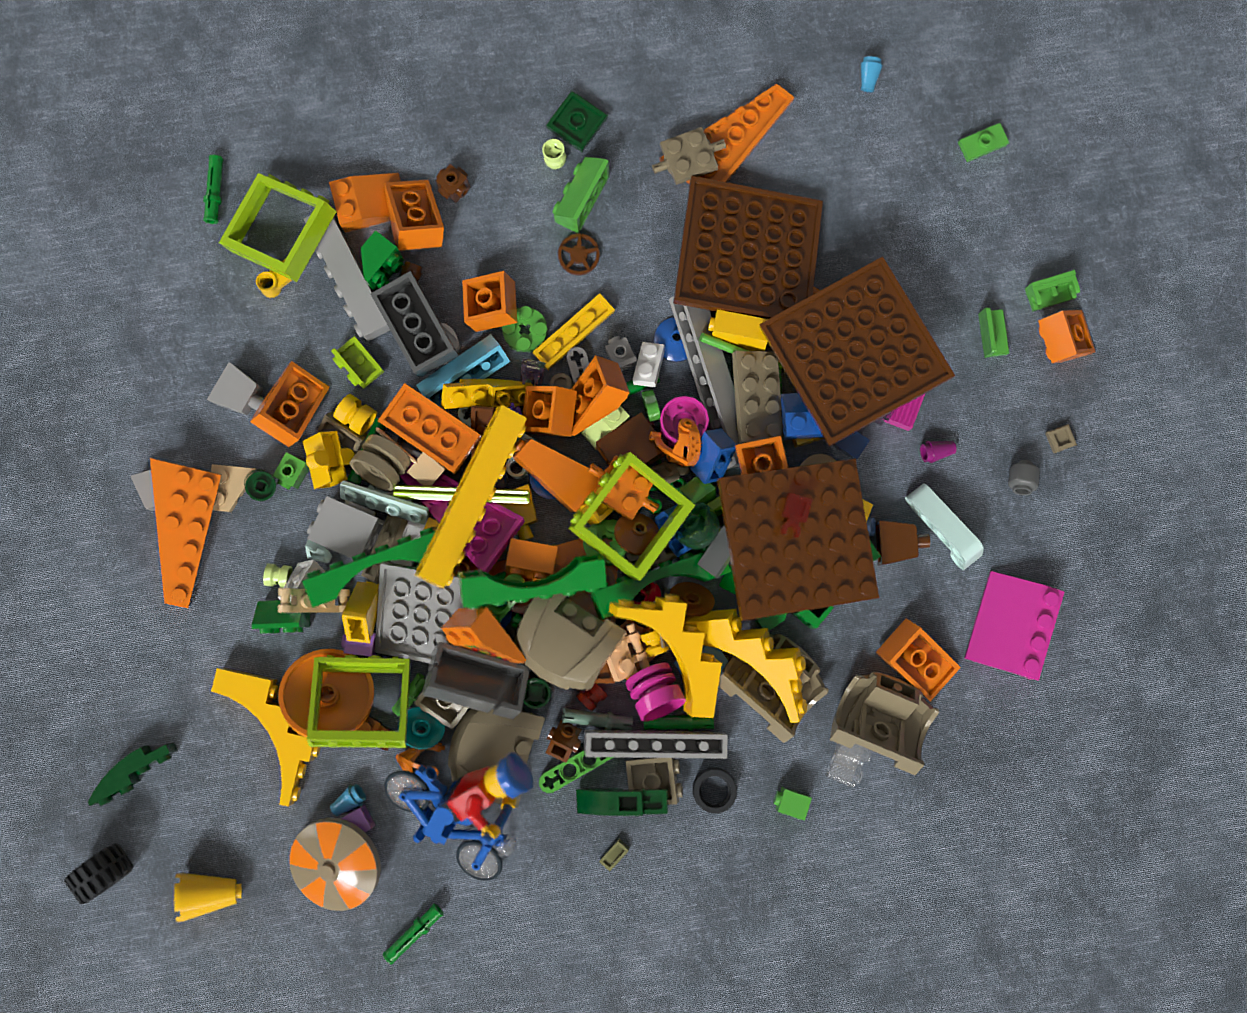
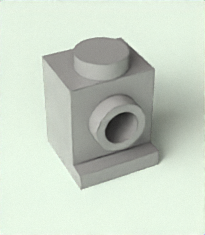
M616 336L608 340L609 345L605 346L607 355L611 361L619 364L621 372L636 366L637 359L626 337L621 339L620 336ZM622 348L625 352L622 355H618L616 350Z

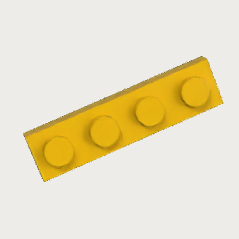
M599 293L532 352L533 355L549 370L570 349L578 345L611 316L615 309Z

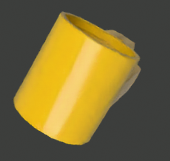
M270 270L262 272L257 276L256 285L263 295L268 298H274L292 280ZM267 282H273L271 287L264 288Z

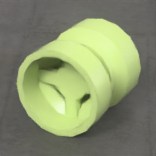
M557 139L547 140L542 147L544 161L549 168L559 169L566 162L564 145Z
M268 563L264 570V585L272 587L279 585L283 588L293 572L292 566L283 565L280 568L276 564Z

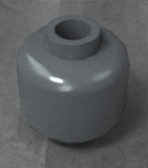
M1021 460L1019 463H1015L1009 471L1008 486L1015 494L1030 495L1039 486L1040 469L1029 460Z

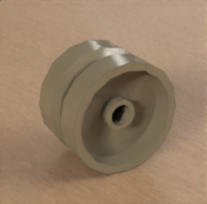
M370 434L362 444V450H358L351 459L350 465L363 480L372 486L391 492L400 481L399 475H403L407 471L411 461L407 454L392 441L376 434Z

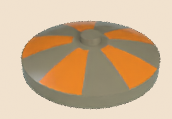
M323 818L314 821L297 835L291 846L289 863L293 879L300 891L310 901L320 907L334 911L353 909L365 902L378 885L381 873L378 851L370 837L361 828L349 821L339 818Z

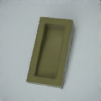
M618 839L599 862L610 872L630 848L621 839Z

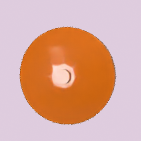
M320 649L303 655L287 669L280 683L278 699L285 721L295 732L307 738L314 657L333 655L335 658H344L352 654L344 653V651L338 649ZM323 672L318 730L355 731L365 722L372 710L375 694L370 673Z

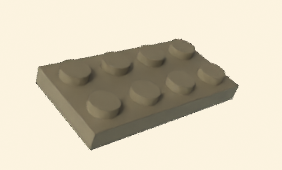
M768 351L733 352L738 443H748L781 436L782 442H784L779 366L776 354Z

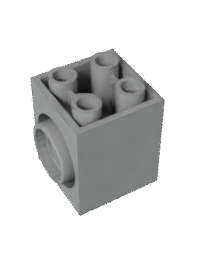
M326 496L325 500H321L318 505L317 513L319 514L316 520L312 521L308 527L307 534L309 536L307 539L350 558L363 552L366 555H370L385 521L374 517V511L349 500H345L342 503Z

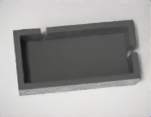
M439 642L432 651L428 668L429 673L426 676L422 695L487 713L493 709L494 715L514 719L522 710L530 668Z

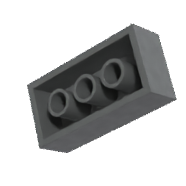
M411 271L371 293L374 302L411 369L419 378L459 356Z

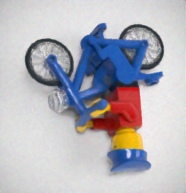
M511 752L493 767L487 766L465 774L452 783L448 792L447 786L437 779L436 770L432 767L425 768L422 764L415 771L416 774L405 770H398L386 777L384 790L388 799L399 809L413 812L421 823L413 835V840L416 843L421 842L425 836L430 837L432 842L443 845L447 839H473L463 842L456 851V859L460 868L472 878L483 881L495 879L500 875L503 868L501 857L504 855L509 856L517 847L515 844L516 837L509 834L503 835L502 829L511 814L512 808H515L517 797L521 793L528 792L533 787L534 782L531 770L518 754ZM496 797H502V811L495 823L490 824L481 814V811L489 807ZM430 800L432 801L433 805H434L435 808H436V810L434 811V813H433V811L430 809V807L428 806L429 803H430ZM473 823L478 830L454 828L457 824L467 826Z

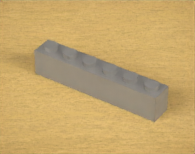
M310 216L304 218L305 223L308 221ZM333 217L315 252L319 259L324 258L327 264L324 266V269L330 279L334 278L337 285L333 287L339 298L344 297L347 303L344 305V309L350 318L354 317L357 324L353 326L358 336H363L367 341H370L390 331L374 302L371 296L372 290L364 280V274L335 217Z
M585 730L584 754L586 757L727 759L728 735L724 732Z

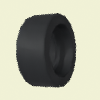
M710 767L702 770L696 776L693 782L692 793L696 804L702 810L712 814H720L727 811L734 804L737 797V786L733 777L727 771L721 768ZM720 777L727 783L728 795L723 802L710 804L703 799L701 786L707 778Z

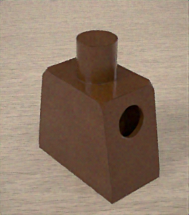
M890 521L876 522V548L881 556L877 559L878 566L917 558L919 556L918 548H930L929 534L917 535V527L914 524Z

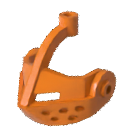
M688 418L680 420L678 425V441L673 449L664 444L661 439V432H650L649 440L655 441L657 447L667 454L668 461L676 463V465L688 467L696 465L701 451V439L699 430L693 420ZM684 446L688 447L687 458L683 456Z
M439 742L434 747L428 749L441 752L445 750L446 746ZM411 747L397 754L396 760L402 770L413 773L412 767L418 769L421 765L414 762L415 759L426 749ZM431 766L436 770L438 776V769L435 766ZM407 776L410 782H413L414 784H420L415 779Z

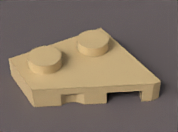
M212 464L211 472L222 474L213 511H233L239 497L245 493L244 479L250 471L255 470V468Z

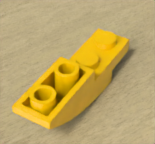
M460 379L459 383L443 384L441 406L444 409L472 407V405L493 406L497 408L501 405L510 407V403L513 402L515 407L524 406L526 386H533V384L502 379Z

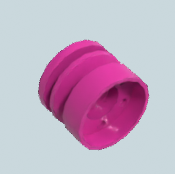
M687 396L674 398L662 410L660 432L666 439L668 446L672 449L678 441V425L681 419L688 418L696 423L700 439L704 431H707L709 422L707 410L695 398ZM684 446V451H683V452H686V451H687V449H688L687 446Z
M669 663L649 666L632 675L625 683L627 689L631 691V698L639 700L635 707L642 721L648 722L664 717L679 709L686 702L680 686L671 685L675 682L676 677L671 673L672 669Z

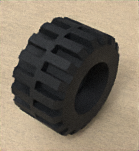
M118 843L111 844L71 871L66 876L64 882L79 904H86L128 875L134 868V865Z

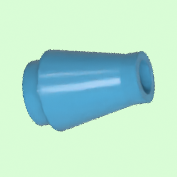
M867 56L861 62V91L874 92L876 82L883 67L880 58Z
M357 784L349 786L330 805V809L334 815L339 816L342 813L362 806L366 800V794Z

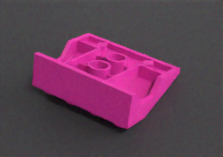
M990 571L964 659L1004 670L1029 680L1039 681L1064 591Z

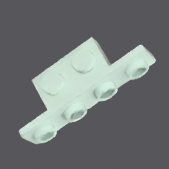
M346 481L340 483L341 499L388 513L391 516L401 517L413 523L425 525L428 520L429 509L413 503L415 499L396 498L393 495V490L391 492L383 491L371 484L368 488Z

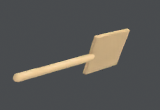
M376 428V432L392 441L407 454L410 461L414 463L407 472L423 486H432L444 472L445 468L425 453H422L416 460L384 431Z

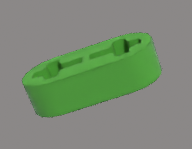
M653 389L641 392L649 422L660 420V411Z

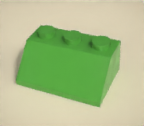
M585 157L582 164L580 162L577 164L573 173L575 177L572 182L566 184L562 201H557L552 213L556 223L579 234L609 178V161L606 159Z

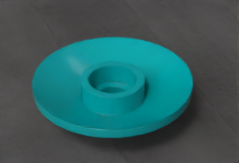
M420 707L409 709L406 745L415 749H428L437 745L443 738L445 725L441 724L439 720L429 713L422 711ZM423 730L425 733H418L417 731Z

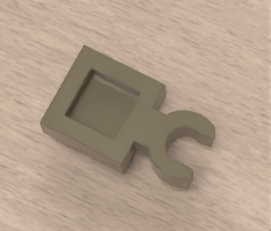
M666 461L650 468L669 484L679 480L680 475L690 472L688 466L676 465V463L669 464Z

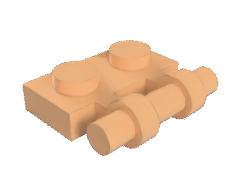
M634 623L625 625L628 634L625 635L621 644L607 660L614 682H619L637 673L634 664L636 662H639L641 669L650 666L647 660V653L640 641V631L636 630ZM630 642L632 643V646L635 651V653L632 655L627 645Z

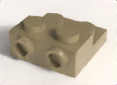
M423 691L414 703L422 711L429 713L439 720L441 724L448 726L452 730L468 710V707L422 695Z
M642 758L626 760L629 789H668V805L678 804L679 797H683L682 783H677L676 774H680L679 759Z

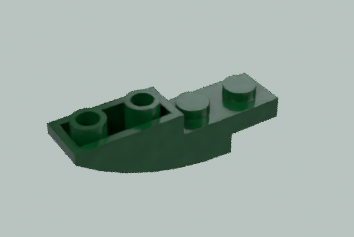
M174 742L165 744L154 751L151 750L149 745L140 747L119 761L94 789L88 800L89 806L99 803L101 807L113 801V795L119 792L121 795H124L135 789L133 785L141 781L139 775L151 770L150 765L158 762L160 765L172 759L171 754L178 751Z
M576 789L577 813L643 816L644 814L669 813L668 789Z

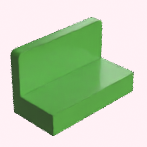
M990 307L984 308L978 314L984 358L1009 354L1003 309L991 311Z

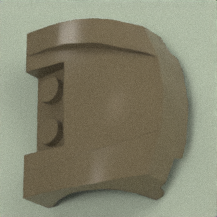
M554 594L552 598L541 599L535 597L518 624L514 635V644L526 658L525 665L540 678L563 689L589 690L593 687L598 674L611 654L623 641L626 631L608 619L605 622L601 621L566 598V595Z
M769 634L773 638V649L800 648L801 656L805 658L806 668L799 678L802 682L801 692L803 699L807 702L808 712L815 703L828 694L829 689L825 687L819 676L820 668L801 647L781 634ZM734 655L720 672L718 686L730 697L737 694L769 722L767 729L785 743L794 737L800 722H790L783 702L765 677L750 664Z
M873 672L870 675L857 674L848 685L838 705L832 724L830 740L850 749L854 744H858L894 759V767L916 775L924 766L921 750L925 735L939 714V709L933 708L925 701L920 690L898 678Z
M472 708L465 712L452 736L448 755V766L451 770L452 782L457 781L467 773L487 766L493 767L497 765L501 759L511 752L518 754L527 764L534 739L539 740L545 718L536 713L521 711L514 719L494 715L493 709L489 713ZM522 793L517 797L515 808H518ZM496 797L494 803L501 804L503 800L502 797Z

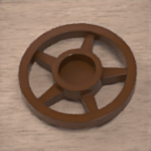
M581 233L573 234L565 238L560 244L558 259L566 272L581 276L590 273L596 268L600 259V251L597 243L590 236ZM578 238L576 246L572 248L565 247L567 242ZM581 238L591 242L595 248L586 249L582 246ZM562 250L570 253L571 260L567 266L562 260ZM596 252L595 262L589 267L586 261L588 254ZM575 263L583 264L586 270L574 271L569 268Z

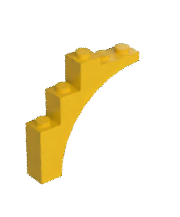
M665 594V598L656 597V603L642 601L641 605L633 604V601L619 599V603L610 602V613L616 617L635 620L651 627L669 645L677 659L682 674L684 697L686 699L683 710L691 717L714 718L722 663L715 659L714 655L702 653L705 633L698 630L696 625L684 624L687 603L681 601L679 596L673 594Z
M736 609L711 611L703 616L685 614L684 624L696 625L698 630L705 633L703 645L733 654L750 664L775 689L786 708L790 722L801 721L803 715L807 712V702L803 699L801 692L802 682L799 678L806 668L805 658L801 656L800 648L773 649L774 642L773 638L769 636L768 628L742 630V621L738 617Z
M217 668L211 691L227 696L243 705L258 718L269 733L277 750L281 766L282 788L279 805L289 807L295 801H298L300 797L301 787L298 786L300 778L304 777L307 767L304 761L310 762L315 757H318L321 747H309L307 738L293 731L285 721L279 704L272 702V699H275L278 693L277 679L228 668Z

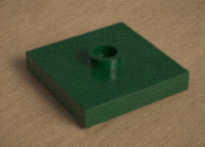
M571 90L546 124V128L583 153L608 119V115Z

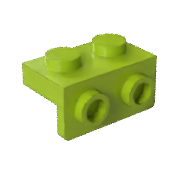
M355 336L338 350L335 348L331 350L335 355L332 360L340 369L346 368L349 372L347 378L354 386L359 384L364 389L384 373V370Z

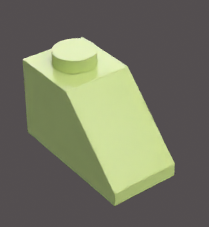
M619 406L617 410L586 428L581 434L596 449V441L630 420V416Z

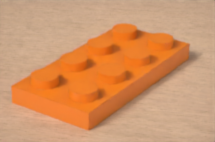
M405 383L378 419V422L454 474L481 438L479 433Z

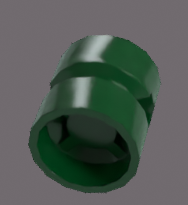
M264 469L252 470L244 479L245 491L255 501L268 500L276 491L275 479Z
M538 677L527 680L523 703L534 709L543 707L551 699L552 686L548 681Z

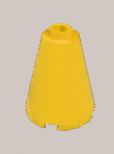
M190 873L176 874L175 878H180V883H175L174 907L175 912L180 911L181 916L176 917L177 922H183L237 904V899L242 898V884H237L236 879Z

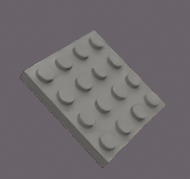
M382 562L380 563L375 652L430 663L432 651L439 642L453 645L447 640L445 632L441 629L442 626L458 608H467L463 607L460 599L458 575H454L449 586L446 585L445 588H438L414 576L418 567Z

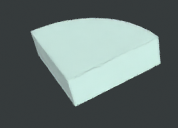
M308 540L305 545L307 558L330 563L331 553L324 546Z

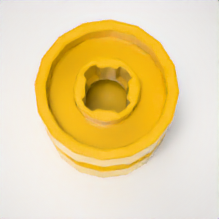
M348 394L337 406L333 417L344 425L349 424V428L362 436L372 426L374 419L377 417V411L367 404L362 406L361 400L352 394Z

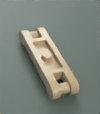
M278 588V596H281V605H278V613H343L348 602V596H350V589H342L337 596L338 605H335V600L312 608L305 589Z

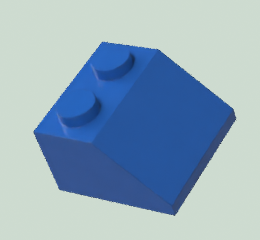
M798 393L781 394L783 440L824 438Z

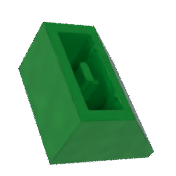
M376 230L361 247L364 280L374 292L389 283L388 279L393 273H398L401 270L404 258L398 248Z
M281 600L258 601L252 621V629H259V634L280 633V628H283V633L303 632V627H310V613H278V605H281Z

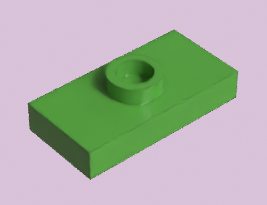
M998 123L959 140L958 144L966 161L969 162L1007 146L1009 141L1001 124Z

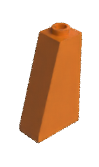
M521 439L515 444L516 450L512 458L570 512H576L592 491H595L599 478L587 472L588 467L533 439H525L524 441Z

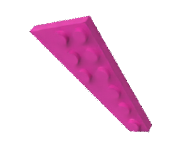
M407 471L403 475H399L406 485L423 486ZM441 474L432 486L458 487L459 482ZM418 499L429 509L430 514L436 521L440 523L450 501ZM486 502L484 506L486 512L481 521H477L473 528L476 530L475 535L470 543H466L463 549L473 564L479 570L482 569L487 573L509 545L511 538H514L525 523L523 517L495 502Z

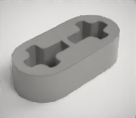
M580 347L570 349L567 354V362L574 384L580 377L579 371L583 370L584 372L589 365L587 354ZM574 353H578L579 356L583 355V358L580 359V367H577L575 360L571 361L574 358Z

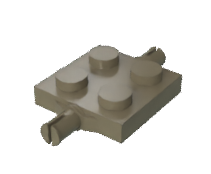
M697 128L660 142L664 161L652 164L654 174L668 170L675 184L678 185L689 181L691 176L699 177L718 170L714 152L726 148L724 139L710 143L705 136L703 128Z

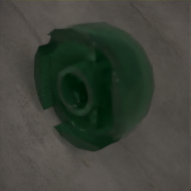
M703 502L694 503V508L673 535L687 548L696 550L711 545L718 536L720 529L719 518L712 508Z

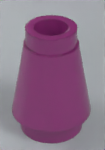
M926 441L925 444L920 446L922 460L929 463H934L956 453L954 441Z

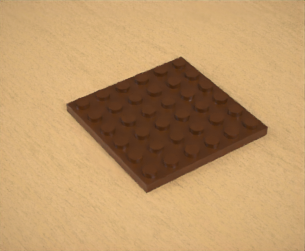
M691 176L673 304L712 311L723 310L770 319L812 296L823 201Z
M883 256L759 325L829 446L955 377L954 372Z
M856 459L717 479L741 621L879 598Z

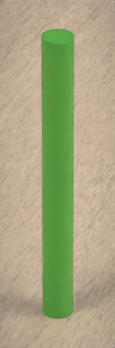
M701 333L699 341L731 354L735 351H749L706 333ZM778 362L779 370H781L782 365Z

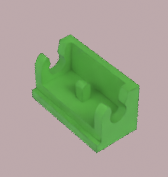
M1075 270L1028 285L1025 291L1032 312L1077 298L1076 293H1080V287Z

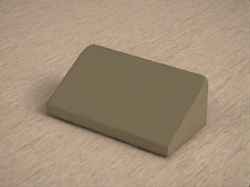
M335 411L326 414L317 433L337 431L341 449L349 448L356 454L361 449L368 434L365 433L360 436L349 428V424L344 425L333 417Z

